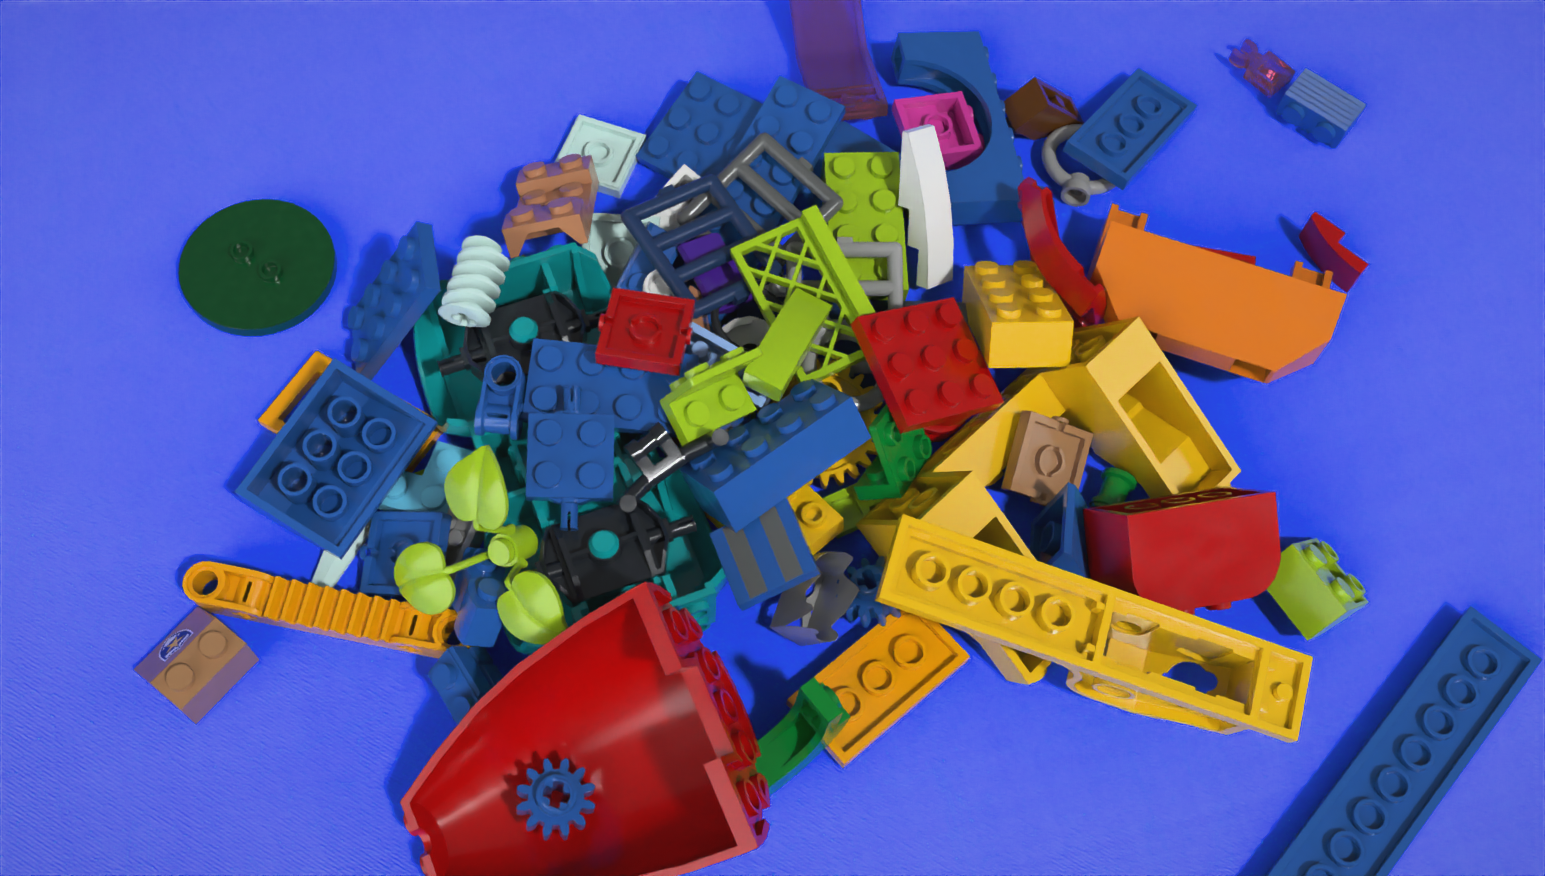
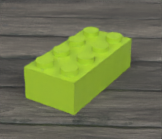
M899 152L824 153L821 180L835 191L844 202L843 207L827 222L835 240L837 237H853V242L900 243L903 249V301H905L909 291L903 207L898 206L900 183ZM845 257L858 280H887V257ZM867 296L869 300H888L887 296Z

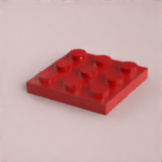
M954 297L858 316L850 324L900 434L992 411L1004 403Z

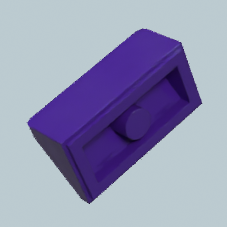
M710 233L682 243L677 248L684 263L687 264L726 245L719 233ZM734 260L693 278L703 298L743 279ZM750 293L747 301L734 306L730 302L720 307L719 314L735 312L752 300V294Z

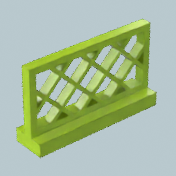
M817 205L803 210L801 217L730 249V255L769 328L776 319L772 311L779 313L796 288L819 299L821 298L838 305L841 312L837 323L825 320L822 326L834 331L829 348L812 344L809 350L826 356L823 366L808 375L800 366L797 374H794L799 383L811 379L819 382L866 359L862 349L850 355L833 350L839 332L856 338L850 324L858 316L876 312ZM796 231L804 243L800 255L779 249L782 238ZM775 241L774 246L768 245ZM754 250L770 254L765 271L749 267L743 255ZM807 250L812 259L805 257ZM775 257L797 263L792 280L770 274ZM802 265L819 270L822 276L819 289L796 282ZM755 278L762 279L760 286H758ZM767 281L789 288L783 305L765 299L763 290ZM825 284L830 292L823 291ZM843 318H845L849 327L842 325ZM830 358L837 360L828 365Z

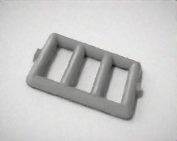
M837 237L836 241L845 257H887V280L858 281L866 296H887L888 310L902 308L903 249L901 244L898 242H853V237ZM803 241L790 242L786 246V251L800 255L804 246ZM808 250L805 257H811ZM786 260V279L792 280L797 263ZM801 267L796 282L819 289L821 280H802ZM825 284L823 291L830 292ZM832 319V321L837 323L838 319ZM843 319L842 324H847L845 319ZM817 358L822 368L825 358ZM866 359L850 367V378H854V374H873Z

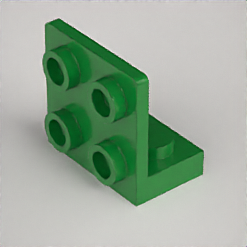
M886 404L869 426V432L878 455L866 468L854 486L858 500L902 498L932 455L931 441L925 435L924 429L921 428L900 434Z

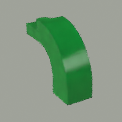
M814 677L799 688L796 701L787 715L757 741L761 756L756 758L755 766L757 773H761L766 778L770 796L815 759L839 734L850 718V715L843 708L834 691L824 685L823 682L819 684Z

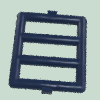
M708 174L678 188H675L672 184L659 189L657 197L622 212V222L675 297L695 300L693 319L708 314L730 302L736 306L748 300L751 292L744 279L699 300H696L685 282L732 261L733 258L730 255L731 248L759 236L715 174ZM708 191L720 206V209L654 238L641 221ZM729 221H731L742 237L740 240L676 269L663 253V251ZM757 250L752 251L764 268L761 271H765L770 254ZM775 257L770 274L782 277L784 269ZM755 278L758 286H760L762 279Z

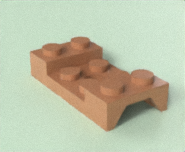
M570 154L562 157L559 162L544 164L541 161L532 162L519 170L515 183L520 197L518 205L506 214L501 229L510 258L519 257L525 240L562 232L568 234L579 244L588 243L599 185L592 156L581 157L580 154Z

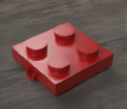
M613 287L606 314L601 313L598 329L601 334L595 352L596 363L680 376L686 346L690 345L691 335H693L691 324L695 311V300Z

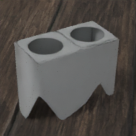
M822 552L813 555L821 574L782 592L770 624L771 629L799 646L837 640L839 635L831 627L846 613L859 592L858 586L844 574L845 569L853 561V557L846 552ZM815 582L813 593L806 597V591ZM802 618V626H801V627H798V626H786V625H788V624H790V623H792V622H794V621H796V620Z

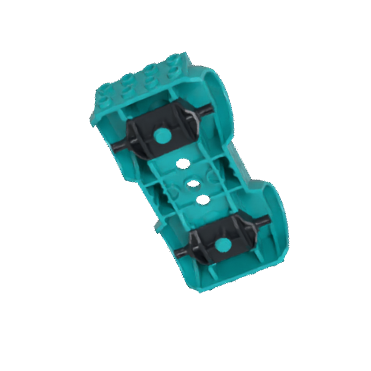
M573 242L566 245H554L546 251L527 257L519 256L511 259L509 269L503 272L506 278L504 284L499 286L501 290L500 296L497 299H493L496 303L495 310L492 313H488L491 317V322L487 327L458 326L443 319L438 314V309L442 306V298L444 293L447 292L449 280H439L441 291L413 326L414 351L421 386L431 416L438 422L437 428L441 432L454 436H471L475 450L481 446L490 445L500 466L508 494L509 510L507 519L502 526L514 524L515 526L526 525L535 532L538 539L537 552L532 557L526 559L528 566L521 569L519 573L527 570L537 571L545 575L552 582L561 599L568 627L643 582H652L671 593L672 601L669 603L677 610L686 608L701 626L702 632L707 630L711 623L716 622V597L728 580L709 533L713 531L707 517L697 503L680 470L678 469L653 487L637 502L636 508L633 511L621 512L616 507L617 498L642 475L625 452L623 446L633 439L638 441L645 435L614 432L613 502L591 501L578 505V530L570 531L571 515L568 514V531H562L559 529L561 505L550 501L526 500L528 423L523 422L519 440H512L510 435L485 432L484 436H478L474 432L475 412L481 395L486 364L492 358L498 355L514 357L519 362L526 378H528L533 338L598 345L601 334L598 329L601 313L606 314L612 287L595 253L577 246V243ZM504 372L497 378L496 384L508 386L515 380L516 374ZM657 449L647 454L653 465L663 459V457H659ZM484 532V548L488 549L491 539L497 533ZM513 566L505 568L503 581H505ZM504 624L502 625L506 636L517 652L531 655L544 646L520 640L512 635Z

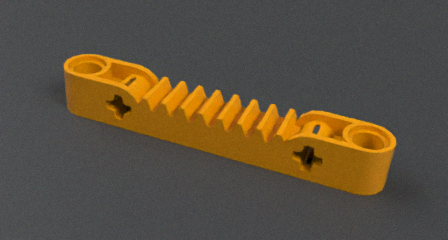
M202 561L194 564L183 577L182 587L188 598L203 610L214 614L438 659L451 646H467L462 645V643L458 645L447 643L450 633L455 630L454 623L457 612L452 609L430 615L418 611L408 601L399 602L396 599L389 601L376 595L369 597L361 592L354 594L346 589L339 591L326 585L325 587H320L311 582L304 584L296 579L289 581L280 576L274 577L260 571L212 561ZM212 580H218L216 589L210 594L203 595L205 585Z

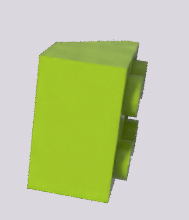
M1317 538L1291 544L1282 551L1277 575L1267 588L1270 595L1307 641L1322 635L1369 603L1364 597L1366 591L1360 581L1350 573L1346 575L1337 564L1339 557L1333 548L1325 541L1319 542Z

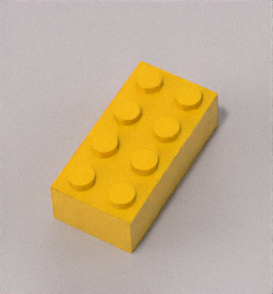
M1019 260L1015 261L1013 265H998L992 261H979L975 266H964L962 303H966L969 326L988 368L1067 367L1070 365L1074 320L1056 291L1041 274L1035 262Z

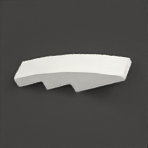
M926 124L902 131L898 206L909 209L907 245L919 250L916 285L930 289L953 280L954 240L951 202L945 165L935 126Z

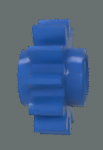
M880 556L876 560L875 565H870L868 559L864 557L861 560L862 568L858 570L852 566L846 568L849 580L858 586L859 592L845 614L849 621L860 617L865 628L869 626L873 618H877L878 623L881 626H885V616L889 613L894 617H901L900 609L875 601L886 563L884 556Z
M548 758L544 759L542 774H538L536 770L528 768L526 771V777L531 786L525 784L517 786L516 794L528 801L518 804L516 813L518 815L530 814L526 830L529 832L538 825H541L543 827L542 837L545 841L550 838L553 829H558L561 838L567 840L570 824H573L579 830H583L586 821L580 813L590 814L595 809V804L592 801L584 799V797H589L594 793L595 784L586 783L581 785L580 782L584 778L586 769L584 767L579 768L574 774L568 772L569 760L567 758L562 760L559 769H553ZM552 791H559L562 793V801L566 803L560 802L559 808L549 806L550 799L545 796L551 797Z

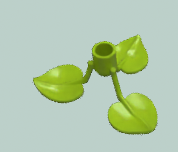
M490 445L481 446L450 469L445 478L444 492L451 511L458 519L462 521L473 520V527L476 531L497 533L491 539L488 551L446 566L443 551L438 545L430 542L415 543L403 550L398 556L394 566L395 583L399 587V592L415 609L425 614L433 615L446 611L451 607L455 599L456 588L449 574L487 559L501 567L508 568L513 566L504 581L509 591L503 593L497 601L500 619L507 630L518 639L528 643L545 645L569 628L565 620L562 602L555 586L545 575L532 570L519 573L521 569L528 566L526 559L532 557L537 552L538 539L535 532L526 525L515 526L514 524L502 526L507 519L509 510L505 481Z

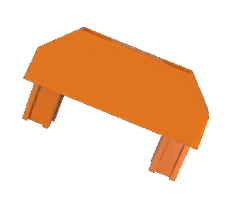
M1112 203L1103 224L1087 275V279L1094 286L1100 283L1105 288L1107 308L1103 319L1106 323L1140 317L1161 350L1266 384L1314 364L1331 340L1347 296L1345 293L1329 289L1333 272L1325 270L1322 274L1303 268V262L1295 261L1289 276L1144 231L1149 214L1141 212L1140 216L1118 210L1119 205Z

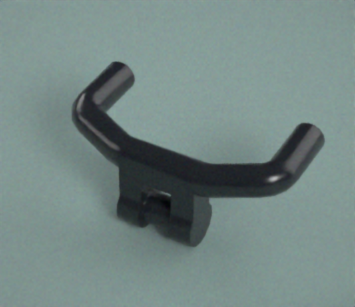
M657 422L648 428V433L638 441L635 439L631 440L623 448L642 475L617 498V509L621 512L633 511L641 498L675 471L701 455L725 445L729 440L727 431L724 429L713 430L678 449L665 428ZM659 447L665 457L653 465L647 454Z

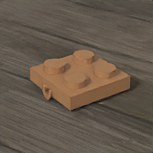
M1022 410L1001 489L1028 497L1030 502L1038 503L1042 506H1046L1068 482L1075 484L1079 490L1093 433L1068 425L1069 420L1058 416L1049 418L1033 411Z

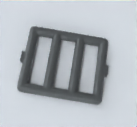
M766 132L760 133L717 175L725 188L739 177L789 222L801 217L802 212L749 166L763 151H766L824 202L819 211L826 223L844 204L843 199L812 172L813 165L803 157L798 160ZM708 191L695 197L678 213L677 222L679 225H684L695 220L711 203L718 209H720V206ZM742 210L759 235L767 232ZM707 231V232H705V233H703V234H700V235H698V236H696V237H694V238L696 239V238L705 236V235H707V234H710L711 232H710V231ZM796 231L783 245L780 244L779 249L786 251V246L790 242L802 241L798 232ZM775 241L768 245L774 246ZM776 257L783 267L786 264V260Z

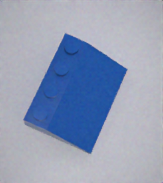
M334 358L234 492L246 505L283 528L342 560L434 431L438 422Z

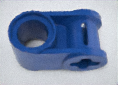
M498 355L486 364L481 395L475 412V435L484 436L485 432L510 435L512 440L520 439L524 422L522 420L527 378L519 362L514 357ZM513 372L516 374L515 380L510 385L499 386L496 384L497 378L502 373Z

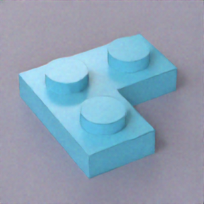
M437 441L423 475L404 471L378 509L383 511L448 513L450 507L444 492L445 478L457 462L474 451Z

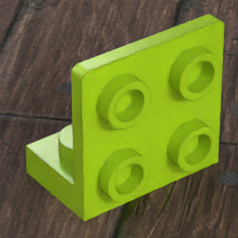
M743 346L722 355L720 361L710 366L705 362L684 373V377L669 385L672 392L659 402L682 446L757 410L738 372L763 355L760 347L745 352Z

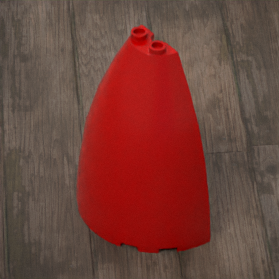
M643 582L578 620L518 663L469 710L435 751L400 801L404 811L403 820L406 829L413 836L419 835L423 842L424 853L420 856V866L426 876H678L745 854L759 848L764 843L770 825L766 819H762V810L770 807V795L766 778L761 773H757L756 758L761 756V752L753 727L736 686L716 650L711 652L707 647L703 646L699 640L703 636L702 628L686 608L677 610L669 603L672 601L670 592L652 582ZM547 758L552 763L553 769H559L562 760L567 758L569 760L568 772L572 774L577 769L584 767L586 770L584 778L580 782L581 785L586 783L595 784L594 793L589 797H584L585 800H590L595 804L594 812L590 814L580 813L586 821L585 828L579 830L573 824H570L567 840L561 838L558 829L552 830L551 836L547 841L543 840V827L538 825L534 830L528 832L526 824L531 815H518L516 813L517 805L523 801H528L516 794L517 786L524 784L531 786L526 777L527 769L531 768L536 770L538 774H542L543 762ZM552 791L551 797L545 796L550 799L549 806L559 808L560 802L566 803L562 801V793L559 791Z

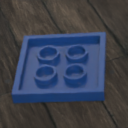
M697 71L636 154V158L640 164L668 179H671L684 164L700 177L708 174H715L717 176L728 164L761 108L762 103Z

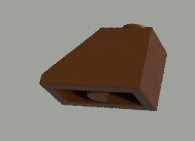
M1036 77L1004 101L1008 127L1012 128L1014 134H1022L1031 140L1048 137L1054 130L1066 125L1084 124L1070 96Z

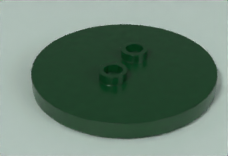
M259 199L237 203L209 217L188 239L179 263L181 289L193 311L212 327L240 336L274 334L301 323L311 316L326 300L334 285L337 274L336 250L331 236L323 223L311 212L298 205L273 199Z

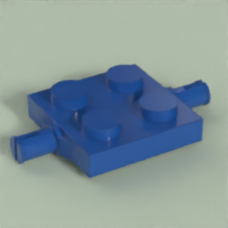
M571 385L563 387V410L555 413H528L526 500L550 501L561 505L559 529L568 531V514H570V531H577L578 505L591 501L613 502L615 415L589 414L580 411L582 388L574 385L573 402H571Z

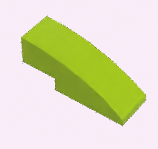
M796 288L758 346L763 355L746 367L742 380L743 384L780 402L833 305Z

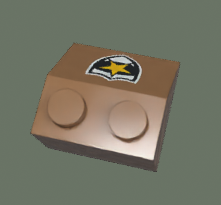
M197 606L133 670L193 723L197 724L259 661V658L247 643L227 626Z

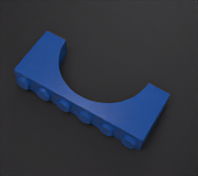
M979 31L898 33L891 55L897 83L924 87L940 94L962 91L967 105H970L973 109L974 123L984 139L985 150L976 160L962 168L946 172L951 202L952 225L1020 222L1022 212L1017 205L1020 201L1017 187L1024 180L1022 159L1016 154L1013 144L1014 133L1012 128L1008 127L1005 118V103L999 98L996 74L991 72L988 62V48L983 46Z

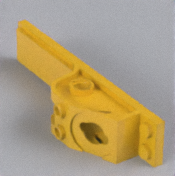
M902 514L898 518L875 601L1057 663L1069 669L1066 685L1072 691L1133 714L1159 720L1164 719L1224 735L1249 729L1287 743L1298 741L1313 661L1312 656ZM1192 662L1201 666L1206 672L1214 674L1217 678V686L1205 694L1196 691L1194 686L1162 675L1168 673L1176 664Z

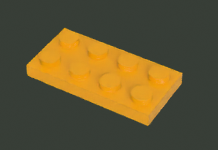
M900 610V618L889 614L886 617L885 626H881L878 623L814 676L819 684L823 682L824 685L834 691L841 705L850 715L843 729L825 748L842 768L847 766L968 662L970 655L940 623ZM799 690L787 699L786 705L790 709L796 701Z

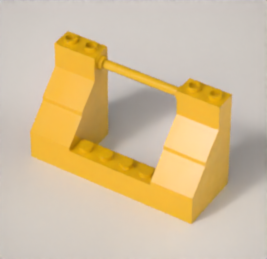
M1140 317L1073 329L1070 365L1067 367H1028L1000 392L1004 400L1001 406L992 411L976 414L930 456L902 498L883 499L855 525L879 557L884 556L885 562L898 518L902 514L1036 560L985 488L996 483L1004 475L1002 470L1008 464L1022 410L1033 411L1052 418V416L1066 418L1069 420L1068 425L1093 433L1090 447L1095 454L1114 467L1125 470L1133 475L1150 498L1223 486L1231 487L1230 482L1241 472V469ZM967 633L979 642L1006 681L1030 685L1042 679L1047 673V667L1052 663L1046 659Z

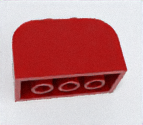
M1223 486L1083 509L1088 567L1092 580L1192 615L1195 614V608L1205 607L1207 610H1225L1231 608V602L1258 596L1271 585L1280 566L1281 548L1275 491Z

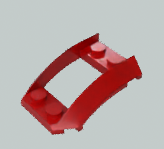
M1028 176L1017 187L1020 200L1017 205L1022 212L1023 220L1021 224L1030 249L1031 261L1036 263L1041 274L1060 297L1074 320L1073 329L1106 323L1103 319L1107 308L1105 288L1100 283L1094 286L1085 277L1083 266L1072 256L1060 240L1052 191L1047 186L1041 189L1037 185V181Z

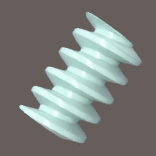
M468 236L463 239L462 250L458 253L457 264L453 267L452 278L448 281L447 292L443 295L442 306L439 307L438 314L446 321L458 326L487 327L491 322V317L488 313H492L495 310L496 303L493 299H497L500 296L501 290L499 286L504 284L506 276L503 272L509 269L510 261L501 254L503 250L494 240L486 236Z

